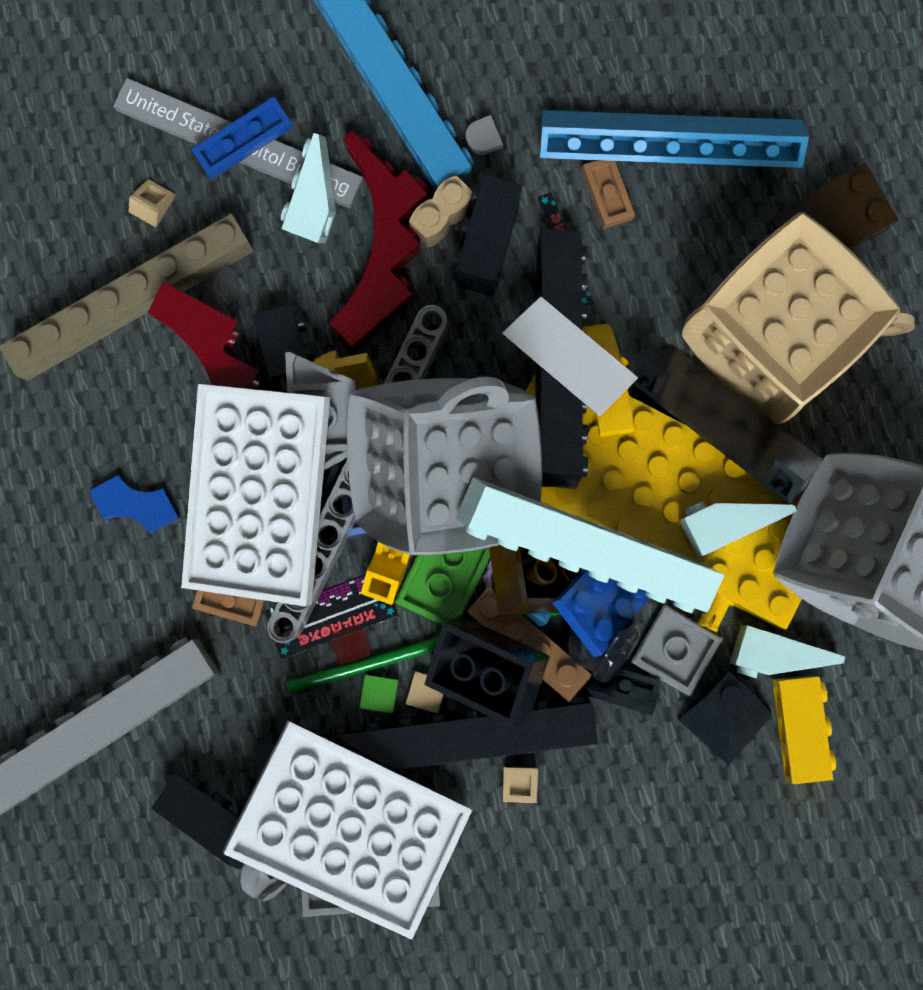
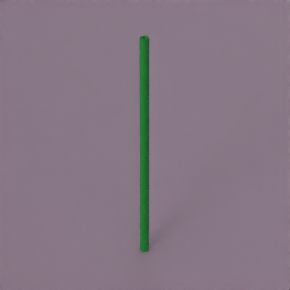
M552 613L550 617L560 615V613ZM522 614L528 621L533 623V621L530 618H528L525 614ZM438 637L288 680L287 687L289 693L292 694L434 652Z

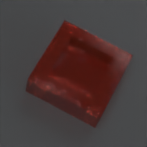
M362 623L332 632L330 636L333 637L363 627ZM365 629L332 640L339 665L372 656Z

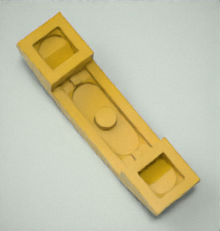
M609 323L582 327L583 332H587L591 339L622 364L617 342ZM628 389L601 416L595 413L600 437L634 432Z

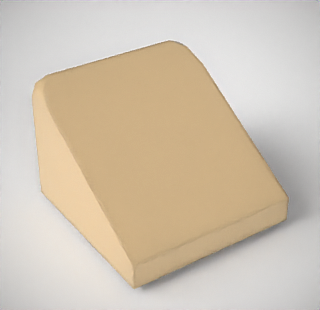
M147 179L129 197V213L157 227L176 194Z

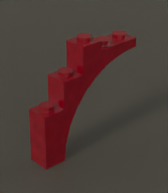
M351 131L343 138L345 150L360 169L370 190L374 205L375 233L371 257L362 281L348 303L330 321V324L352 351L355 352L413 301L412 294L410 293L413 289L412 286L401 274L397 277L395 274L420 253V244L418 242L421 239L410 225L405 227L403 225L411 218L415 209L428 200L426 193L428 188L417 175L412 177L406 170L395 178L397 173L386 160L380 162L373 154L376 150L370 141L364 136L359 138Z
M163 282L148 310V314L172 329L192 349L206 369L212 385L256 390L261 381L255 377L258 370L222 352L224 347L231 349L240 331L234 328L238 321Z

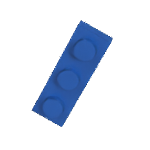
M272 97L191 150L212 180L291 130L293 125L275 97Z

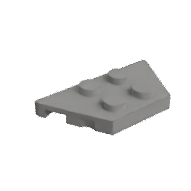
M285 352L287 393L330 397L324 462L325 471L347 458L349 395L352 391L357 390V382L291 352Z

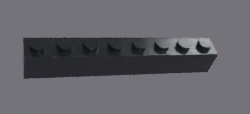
M542 228L537 244L536 301L542 297L582 330V323H585L587 317V303L582 302V294H585L587 287V274H582V265H585L587 246L582 245V232ZM536 363L535 399L541 436L542 487L576 489L582 477H586L588 473V456H583V445H586L588 439V425L583 424V414L587 411V405Z

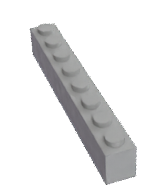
M187 637L181 639L169 648L172 653L163 659L156 656L141 666L143 672L134 678L128 674L112 684L115 690L106 696L99 693L84 702L83 704L86 709L77 715L72 711L56 720L54 723L57 728L47 734L42 730L27 739L26 743L28 746L20 752L13 749L0 757V815L220 673L200 640L192 639L189 641Z

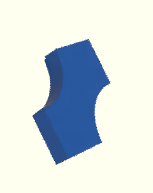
M117 475L89 490L104 520L115 517H130L140 522L148 533L152 534L180 519L168 493L163 488L154 492H140L131 488L120 475Z

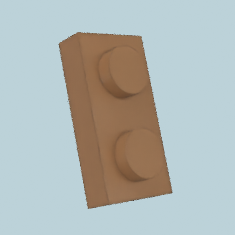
M597 160L584 164L581 172L602 229L633 220L635 213L616 162Z
M197 590L192 609L258 627L266 600Z

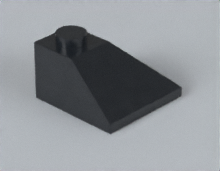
M721 670L678 720L729 765L772 717V714L758 697L732 673Z

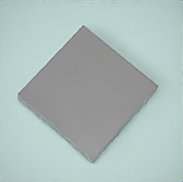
M663 604L633 656L631 663L690 696L723 638Z

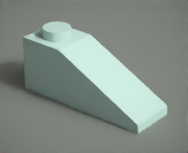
M703 501L686 509L687 517L679 520L696 557H701L778 521L797 510L794 505L715 503L706 507Z
M741 625L730 664L738 666L737 673L757 678L758 673L772 675L844 663L845 656L748 625Z

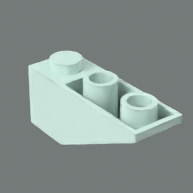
M313 133L312 139L308 138L304 145L302 157L305 160L301 171L298 170L294 175L291 186L294 193L291 202H287L282 210L281 221H284L283 230L317 243H325L336 214L326 137Z

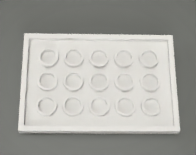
M198 384L181 588L299 606L312 605L330 397Z
M287 721L223 849V854L409 939H413L472 810Z

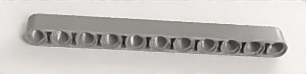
M427 305L418 312L384 384L393 383L397 378L404 375L411 377L412 380L425 379L449 327L446 314L439 306ZM430 316H438L442 323L438 329L431 331L424 328V321ZM424 346L427 349L424 359L414 361L409 358L410 350L413 347ZM348 460L319 518L316 556L322 560L323 569L320 574L314 575L312 605L299 606L277 603L267 626L270 637L276 642L286 643L300 636L356 522L353 507L347 514H341L337 510V501L340 497L346 495L351 497ZM328 526H334L338 531V538L331 545H327L322 539V532ZM283 617L288 618L293 623V631L289 636H284L278 630V623Z

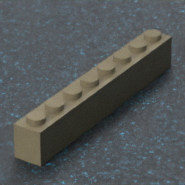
M231 213L0 345V350L13 373L29 381L146 314L163 282L184 292L254 251Z

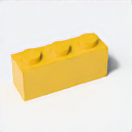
M814 675L772 679L785 781L791 784L833 780L832 771L836 770V758L833 750H829L828 736L832 734V727L829 717L825 716L823 702H827V690L824 682H820V677Z

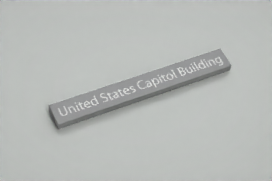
M126 78L113 106L116 111L196 145L233 123ZM273 140L239 163L292 185L294 175L298 170L301 171L305 158L302 157V151ZM330 164L335 203L351 209L362 185L363 177Z

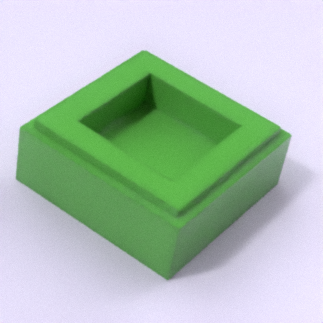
M365 674L360 708L393 714L399 680Z

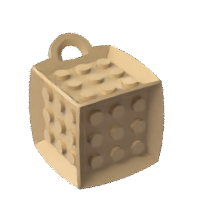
M799 212L755 248L718 286L707 301L687 317L682 327V337L696 356L723 385L772 422L781 424L794 417L805 404L840 377L879 337L899 335L913 331L915 329V317L910 314L900 313L898 304L861 260L817 221L806 213Z

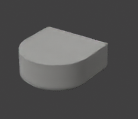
M491 115L474 121L467 128V147L477 155H486L503 148V143Z

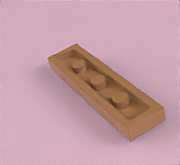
M490 587L467 610V614L477 623L549 655L550 658L543 680L568 702L590 679L591 674L587 670L577 665L566 652L522 614H498L496 593Z

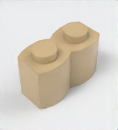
M457 175L445 180L437 188L433 199L420 204L410 218V226L417 232L421 239L420 241L427 248L439 243L448 233L450 225L460 222L470 212L472 190Z

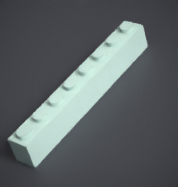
M475 477L472 478L456 516L459 521L467 526L465 532L474 537L485 540L487 535L498 538V544L508 549L517 551L519 546L529 549V555L539 560L548 562L550 557L559 560L558 564L570 571L578 573L580 568L589 571L588 575L604 583H608L609 578L617 580V585L627 591L637 593L638 588L645 590V595L661 603H665L666 599L673 600L674 606L689 613H692L694 608L708 613L724 578V574L705 563Z

